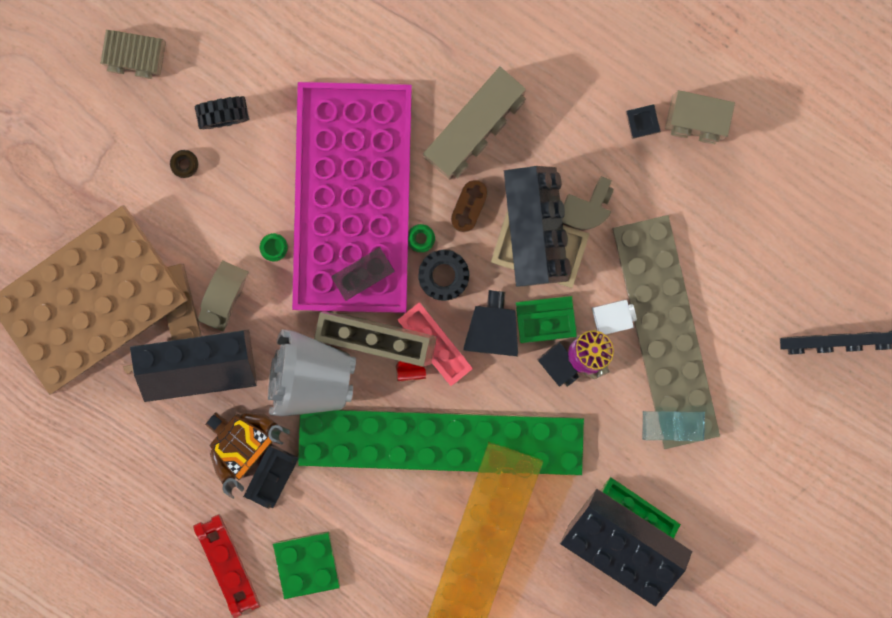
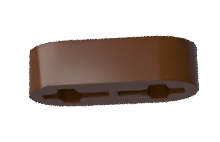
M477 180L469 181L461 191L451 216L452 225L459 232H469L476 225L487 198V188L482 182ZM476 185L480 187L479 192L483 196L482 198H476L472 206L467 204L470 194L466 192L468 188L473 189ZM467 207L471 209L468 218L472 220V223L470 225L465 224L462 228L458 226L459 221L455 218L457 214L462 215Z

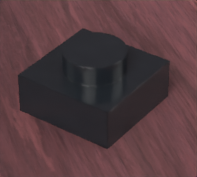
M654 104L626 111L632 139L661 132Z

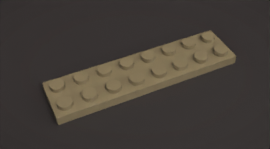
M669 215L612 228L629 302L633 304L637 321H634L664 449L720 437Z

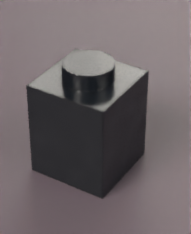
M557 342L537 359L559 387L562 384L568 387L580 377L577 373L578 371L573 368L569 361L567 350L560 342Z

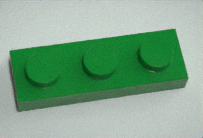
M612 477L605 482L601 490L603 493L673 539L675 538L681 524Z

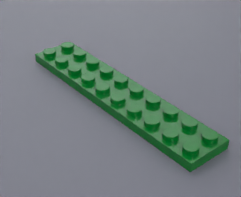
M334 410L300 414L298 466L582 475L584 418Z

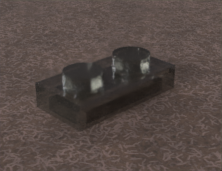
M381 247L334 274L331 278L345 301L391 275L395 270Z

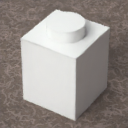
M627 300L592 307L597 331L603 334L634 328L632 322L637 321L633 304L628 305Z

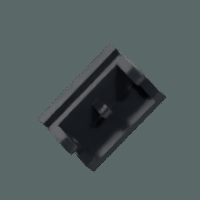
M270 444L243 497L265 508H274L299 457L274 444Z

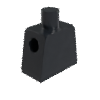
M489 290L487 307L475 306L463 351L518 357L516 311L504 309L506 292Z

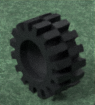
M244 96L220 98L194 106L198 127L202 130L231 126L249 120Z
M445 249L434 251L426 256L419 267L418 273L419 283L424 292L433 299L441 301L452 300L461 295L468 285L470 276L468 265L463 257L454 251ZM440 264L450 265L455 271V279L449 286H439L433 280V271Z

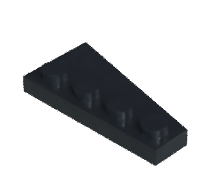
M892 331L780 338V350L787 349L788 355L805 354V348H816L817 353L834 352V347L842 346L846 347V352L863 351V345H875V350L892 349Z

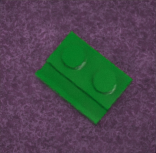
M572 296L515 302L520 343L577 337Z

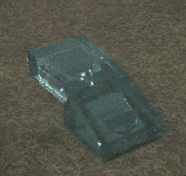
M643 411L642 440L704 441L705 412Z

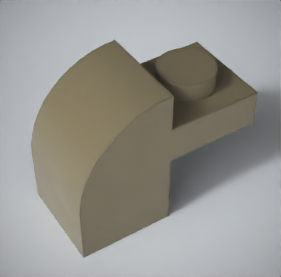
M601 176L589 202L568 194L564 203L565 215L562 218L563 224L578 230H588L602 224L611 213V211L601 206L602 203L608 204L614 189L609 187L612 180Z
M222 260L203 297L198 321L224 332L233 307L242 293L248 271Z

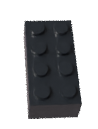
M531 166L504 170L516 287L569 282L568 276L571 273V265L569 259L566 258L565 250L568 244V236L563 229L562 218L565 215V208L563 202L560 201L559 189H561L562 181L559 172H557V167Z
M597 488L570 522L560 542L562 546L655 607L686 571L693 552Z

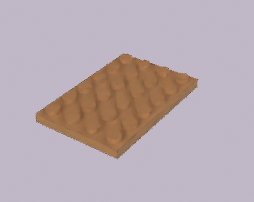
M123 205L0 291V322L49 395H51L188 301V298L126 206Z

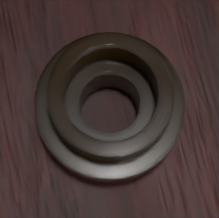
M179 150L170 159L171 171L180 178H189L198 170V158L189 150ZM181 160H189L190 165L187 169H181Z

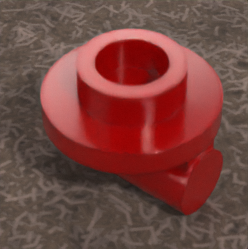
M399 361L396 364L397 381L426 379V369L423 366Z

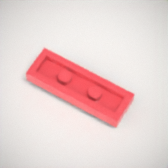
M420 302L398 319V322L405 329L437 336L432 364L450 386L454 385L473 369Z

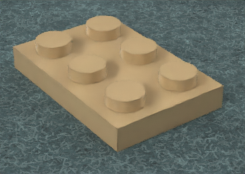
M507 209L491 263L514 270ZM563 225V229L568 236V244L565 250L566 258L570 261L571 273L568 276L569 282L557 284L573 288L589 233Z

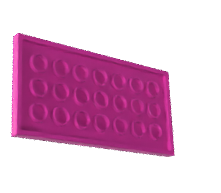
M298 82L292 310L407 312L412 85Z

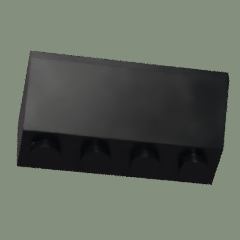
M249 329L130 347L134 377L144 402L257 386Z

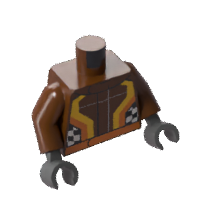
M215 412L205 425L217 434V437L209 445L212 449L210 457L215 473L223 484V492L234 499L235 497L232 495L234 487L243 491L244 486L236 479L240 480L270 444L276 442L282 445L283 442L280 441L279 435L281 432L289 434V429L279 426L265 414L245 412L241 415L236 414L228 422Z

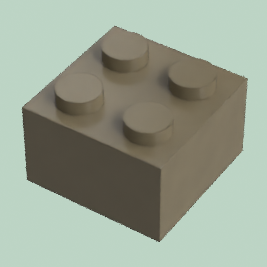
M678 90L672 95L665 129L671 130V135L675 137L688 138V136L695 135L699 136L700 142L716 144V142L728 137L735 102Z

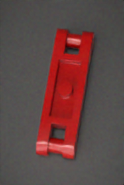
M218 514L211 517V521L203 524L200 522L193 525L194 532L203 547L232 617L242 616V612L250 608L252 611L260 608L258 597L221 515ZM217 531L220 538L211 541L208 534ZM244 591L246 598L237 601L235 594Z

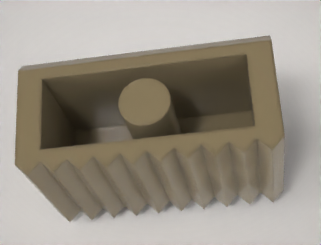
M106 29L100 64L107 66V71L111 73L124 74L125 70L136 71V77L152 79L153 74H161L166 42L160 38Z

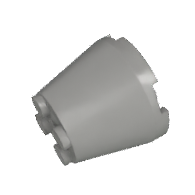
M282 329L277 337V344L281 345L280 350H276L271 362L268 400H273L274 407H270L269 414L283 417L341 410L345 407L346 402H351L353 385H349L350 374H353L355 371L356 358L351 357L347 352L298 332Z

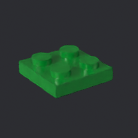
M329 531L273 543L284 599L340 588Z

